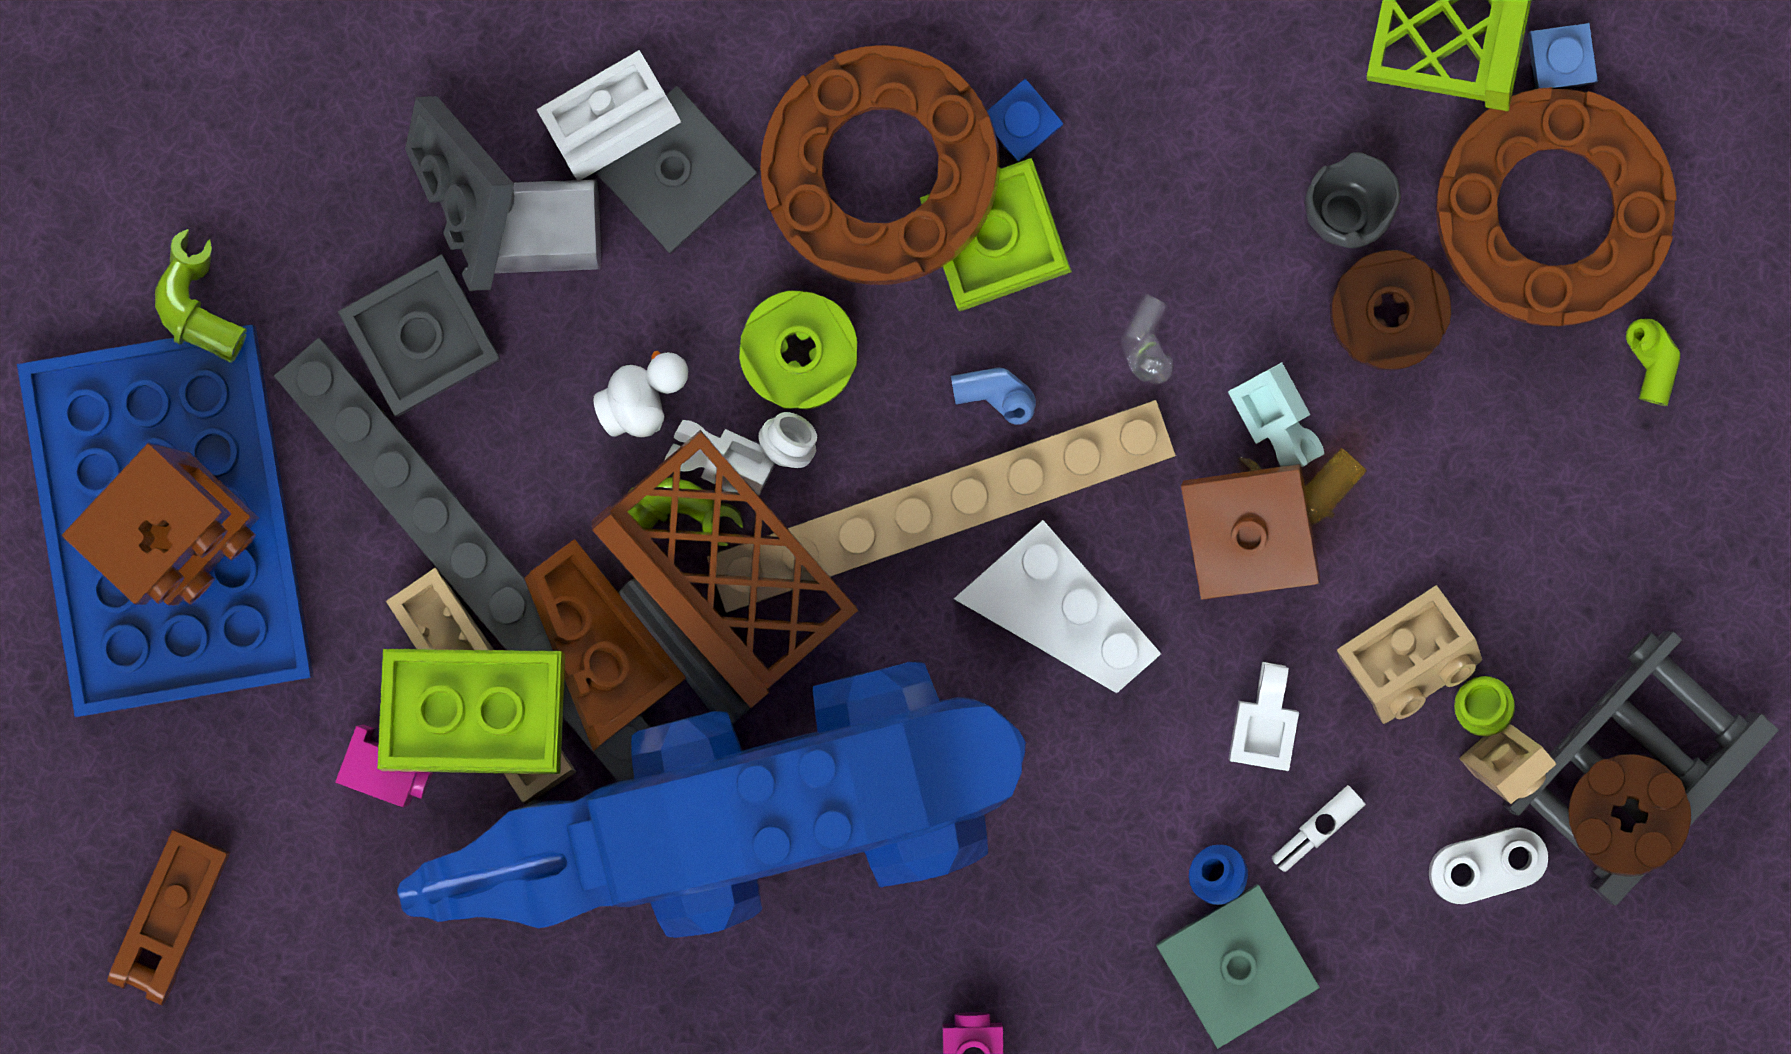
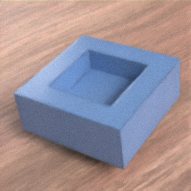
M1589 23L1535 30L1527 34L1535 89L1552 87V89H1565L1594 85L1598 82Z

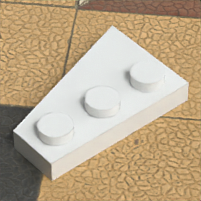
M1043 520L954 598L961 604L1115 693H1118L1161 655L1159 650Z

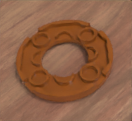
M889 45L865 46L834 55V59L819 66L806 77L802 75L784 94L775 108L766 129L761 151L760 170L764 197L769 211L772 213L776 224L787 241L804 258L821 270L844 280L868 285L898 284L915 280L940 269L956 258L972 242L984 225L992 209L999 182L1000 156L996 132L990 116L974 90L957 72L940 60L920 51ZM871 110H897L917 119L932 135L939 155L938 178L928 199L914 212L891 223H865L845 214L831 199L824 180L825 153L834 134L852 117Z
M1552 87L1539 88L1512 96L1509 111L1488 109L1470 124L1458 138L1449 152L1438 182L1436 194L1437 228L1440 242L1452 269L1468 290L1485 305L1511 319L1527 324L1554 327L1576 325L1603 317L1621 308L1638 295L1656 275L1669 251L1673 238L1675 201H1677L1676 187L1669 162L1660 144L1651 131L1629 110L1615 101L1589 91L1552 89ZM1564 150L1583 156L1601 172L1611 191L1613 217L1606 238L1591 255L1574 264L1548 266L1527 259L1509 244L1499 225L1497 201L1503 179L1518 161L1537 151Z

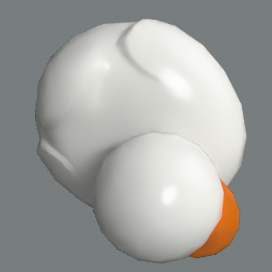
M654 351L647 370L636 365H626L615 371L609 381L608 388L597 392L593 399L596 414L606 432L613 437L625 432L636 437H648L658 432L664 421V413L658 392L668 394L677 392L684 387L688 379V366L684 359L674 353L667 352L661 354L659 351Z

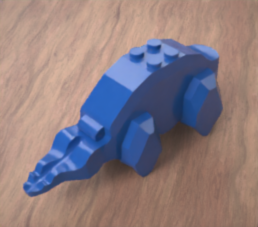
M905 662L813 686L817 732L747 750H742L727 712L713 711L639 730L631 735V757L634 778L603 786L576 801H543L509 811L488 831L463 849L425 862L413 874L403 879L397 888L401 908L409 916L425 917L436 922L483 917L514 921L535 928H544L561 923L599 906L631 907L651 903L656 919L667 937L679 938L721 931L756 916L762 911L759 878L865 852L879 888L946 875L971 865L988 854L985 814L997 809L1012 797L1022 773L1026 741L1012 723L986 703L964 697L939 700L926 665L923 662Z

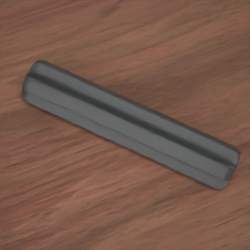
M635 578L625 584L619 591V595L684 674L687 683L710 712H727L732 724L746 714L750 708L749 705Z

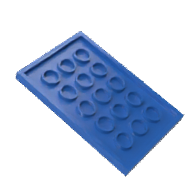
M254 325L241 326L247 329L245 333L246 338L238 356L232 363L186 341L179 345L174 342V338L17 364L75 717L314 677L257 330ZM147 443L191 453L259 517L258 521L250 528L256 534L253 541L234 560L231 561L224 556L209 572L215 578L214 582L191 605L185 600L179 605H167L164 601L157 604L153 599L146 605H135L61 536Z

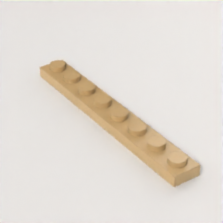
M1154 400L788 529L831 577L1170 459L1176 455L1157 401ZM773 533L767 536H776V534ZM741 544L717 553L716 575L751 577L753 544ZM760 545L758 577L793 579L794 555L786 546ZM801 565L800 580L816 581L806 568ZM716 584L726 613L749 605L750 586ZM757 587L756 603L786 593L792 589Z

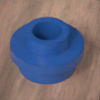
M1212 845L1203 849L1196 855L1189 869V883L1193 892L1200 899L1210 904L1219 905L1235 900L1242 894L1247 884L1248 867L1246 861L1240 853L1227 845ZM1219 864H1223L1224 873L1222 877L1217 881H1209V874L1212 869Z

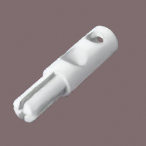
M1347 785L1299 828L1301 831L1272 856L1273 862L1278 864L1308 838L1303 845L1278 866L1280 870L1288 871L1314 846L1318 848L1366 804ZM1321 814H1329L1334 820V826L1328 833H1320L1316 829L1315 822Z

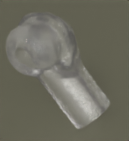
M1144 293L1141 295L1123 332L1121 347L1130 369L1141 381H1149L1152 384H1162L1172 375L1173 361L1170 356L1164 355L1156 332L1169 306Z

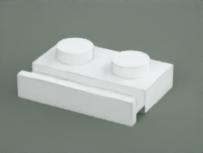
M640 50L536 109L577 181L586 178L681 123L676 111Z

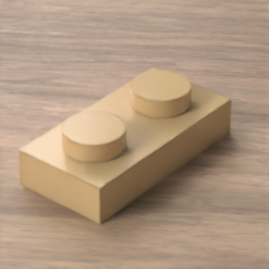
M1511 724L1498 734L1482 737L1459 758L1476 778L1510 804L1516 799L1525 798L1538 790L1546 779V773L1556 765L1555 761L1541 745Z

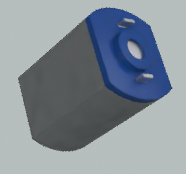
M596 180L514 183V205L507 214L495 273L594 270L601 268L599 191Z

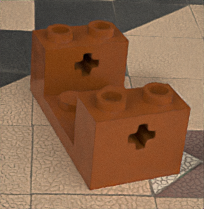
M147 443L61 536L135 605H146L151 599L157 604L164 601L167 605H179L185 600L191 605L214 582L215 578L209 574L214 566L224 556L231 561L234 560L253 541L256 534L250 528L258 521L259 517L191 453Z

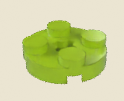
M785 291L767 298L750 314L741 335L739 359L747 381L763 399L784 409L808 410L830 402L845 389L857 366L858 342L849 317L834 301L812 292ZM796 334L801 341L811 338L815 342L816 347L809 352L812 362L808 365L801 367L797 361H791L787 364L782 358L781 354L789 349L786 339L790 335Z

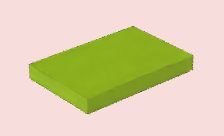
M383 649L377 769L400 772L560 774L565 653L562 651Z

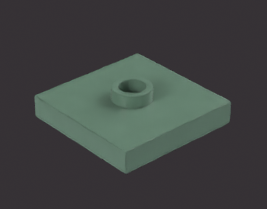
M1258 884L1244 891L1235 900L1222 904L1155 944L1217 1049L1320 988Z

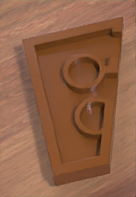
M575 539L534 568L524 578L553 651L565 653L564 679L593 751L686 679L684 674Z

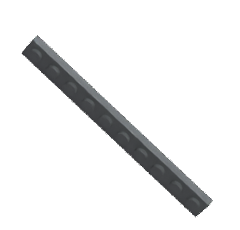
M316 339L274 375L282 387L506 650L553 651L525 582V577L323 339ZM564 679L563 717L593 751ZM642 715L638 716L593 751L618 782L634 778L631 757V735L639 730L652 727Z

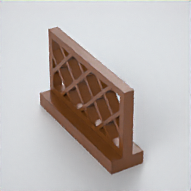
M701 430L612 507L609 505L591 521L592 531L750 708L769 693L768 688L858 611L856 605ZM699 449L716 467L714 491L679 488L681 465ZM673 473L672 488L657 487ZM723 476L738 492L722 491ZM646 495L671 497L669 530L643 528L630 514L629 510ZM678 497L714 500L711 532L676 530ZM721 500L744 501L755 511L754 535L719 533ZM762 520L776 536H761ZM653 538L668 539L667 554ZM676 539L711 542L708 574L683 573L674 563ZM718 542L753 544L751 577L716 575ZM760 545L786 546L794 555L793 579L758 577ZM801 565L806 568L816 581L800 580ZM693 583H708L707 599ZM715 584L750 586L748 618L722 617L713 607ZM757 587L792 589L790 621L755 619ZM800 589L826 591L839 606L822 623L797 621ZM732 627L747 628L746 643ZM754 628L789 630L787 653L771 667L767 668L753 652ZM797 631L810 632L796 644Z

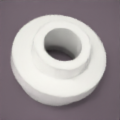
M790 412L780 413L775 418L767 420L759 431L758 436L761 447L767 457L779 466L791 468L805 467L811 462L816 453V431L806 419Z

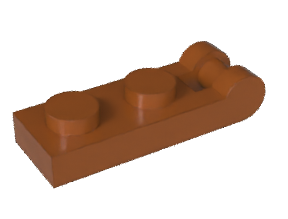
M179 829L171 831L111 967L107 982L123 989L129 984L147 992L146 999L161 1006L164 1005L231 852ZM143 948L162 956L156 970L138 963Z

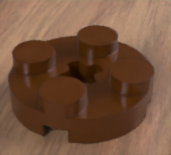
M1379 251L1359 259L1339 278L1330 301V322L1337 341L1354 361L1378 370H1400L1423 361L1440 344L1450 323L1451 301L1442 277L1424 261L1404 251ZM1392 294L1395 303H1404L1406 306V314L1397 317V327H1387L1384 319H1376L1374 315V308L1382 305V295Z
M1624 754L1596 762L1576 784L1569 804V826L1578 848L1596 867L1618 876H1642L1663 867L1682 849L1691 824L1690 802L1682 781L1662 763L1642 755ZM1627 799L1639 801L1638 809L1648 815L1646 823H1636L1632 832L1620 830L1621 820L1611 816L1614 806L1624 807Z

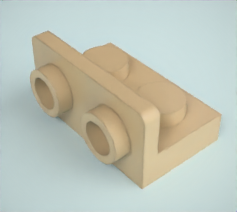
M1437 585L1337 649L1340 659L1372 703L1376 715L1383 724L1395 717L1397 719H1404L1411 716L1424 705L1426 697L1445 685L1452 687L1462 683L1473 674L1476 665L1482 661L1475 637Z

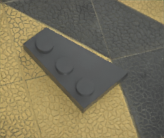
M437 96L416 97L405 147L406 153L429 203H441L447 221L443 231L450 250H462L468 263V267L464 268L462 276L469 291L491 290L507 214L514 205V183Z

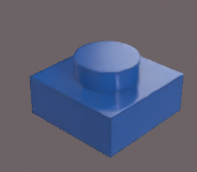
M1026 78L987 110L996 132L997 140L1016 163L1026 158L1064 124Z

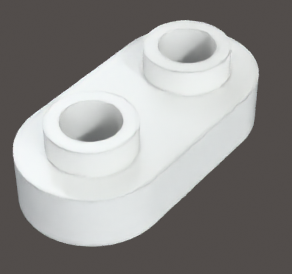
M1509 827L1443 847L1432 858L1429 866V880L1434 891L1443 899L1455 904H1468L1534 884L1543 876L1547 868L1548 851L1543 840L1533 831L1521 827ZM1515 847H1524L1529 856L1527 864L1520 869L1512 868L1508 861L1510 851ZM1466 863L1471 869V878L1465 885H1455L1451 879V871L1457 864Z

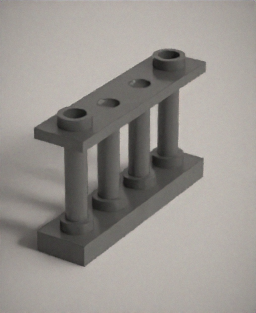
M1663 631L1658 637L1650 632L1627 655L1626 658L1632 663L1628 670L1549 753L1556 765L1546 773V779L1541 787L1525 798L1516 799L1512 804L1505 801L1502 806L1510 813L1519 816L1530 804L1581 851L1569 826V808L1546 786L1569 761L1586 774L1596 762L1604 760L1587 742L1612 717L1653 757L1682 781L1690 802L1691 826L1772 739L1779 729L1760 713L1750 712L1745 718L1740 714L1732 716L1668 656L1682 639L1674 632ZM1651 673L1716 733L1714 740L1719 746L1704 762L1699 757L1692 760L1627 700ZM1627 799L1626 804L1621 808L1635 820L1633 827L1636 823L1645 824L1648 815L1638 809L1639 801ZM1594 866L1592 871L1598 877L1589 887L1605 902L1616 906L1644 875L1635 877L1618 876Z

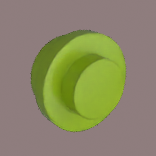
M1481 676L1469 680L1460 688L1455 698L1454 708L1458 721L1468 732L1478 736H1492L1503 731L1512 721L1515 712V701L1510 689L1502 681L1493 677Z

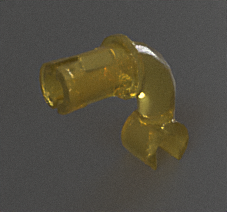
M1343 448L1305 486L1311 525L1327 517L1333 519L1335 514L1332 510L1367 472ZM1238 458L1251 471L1261 470L1253 460Z

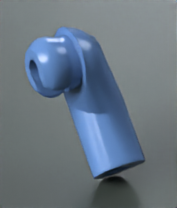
M998 367L951 376L956 405L986 400L1009 423L1015 425L1027 423L1034 415L1036 399L1032 390L1005 368Z

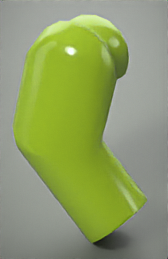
M1653 319L1635 320L1626 331V340L1646 369L1639 399L1657 405L1668 406L1681 359L1680 351L1659 322Z

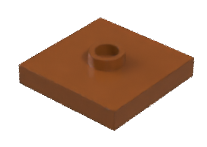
M1301 464L1183 480L1181 490L1201 600L1319 584L1320 572Z

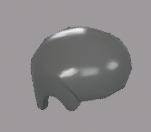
M1352 152L1345 159L1335 164L1323 166L1313 177L1311 185L1306 192L1304 205L1308 223L1329 244L1346 248H1359L1368 245L1384 235L1390 227L1401 201L1398 178L1384 161L1361 152Z

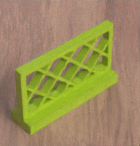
M1396 0L1382 1L1367 71V81L1485 101L1486 108L1509 111L1532 0H1487L1491 5L1490 16L1469 30L1451 7V5L1459 0H1435L1434 4L1411 19L1407 18ZM1443 11L1460 35L1432 53L1416 28ZM1394 14L1401 25L1390 32ZM1486 32L1483 49H1481L1475 38ZM1407 34L1424 56L1423 60L1407 70L1383 66L1386 48ZM1467 44L1480 62L1476 82L1450 78L1439 61ZM1431 67L1436 75L1424 74L1423 72Z

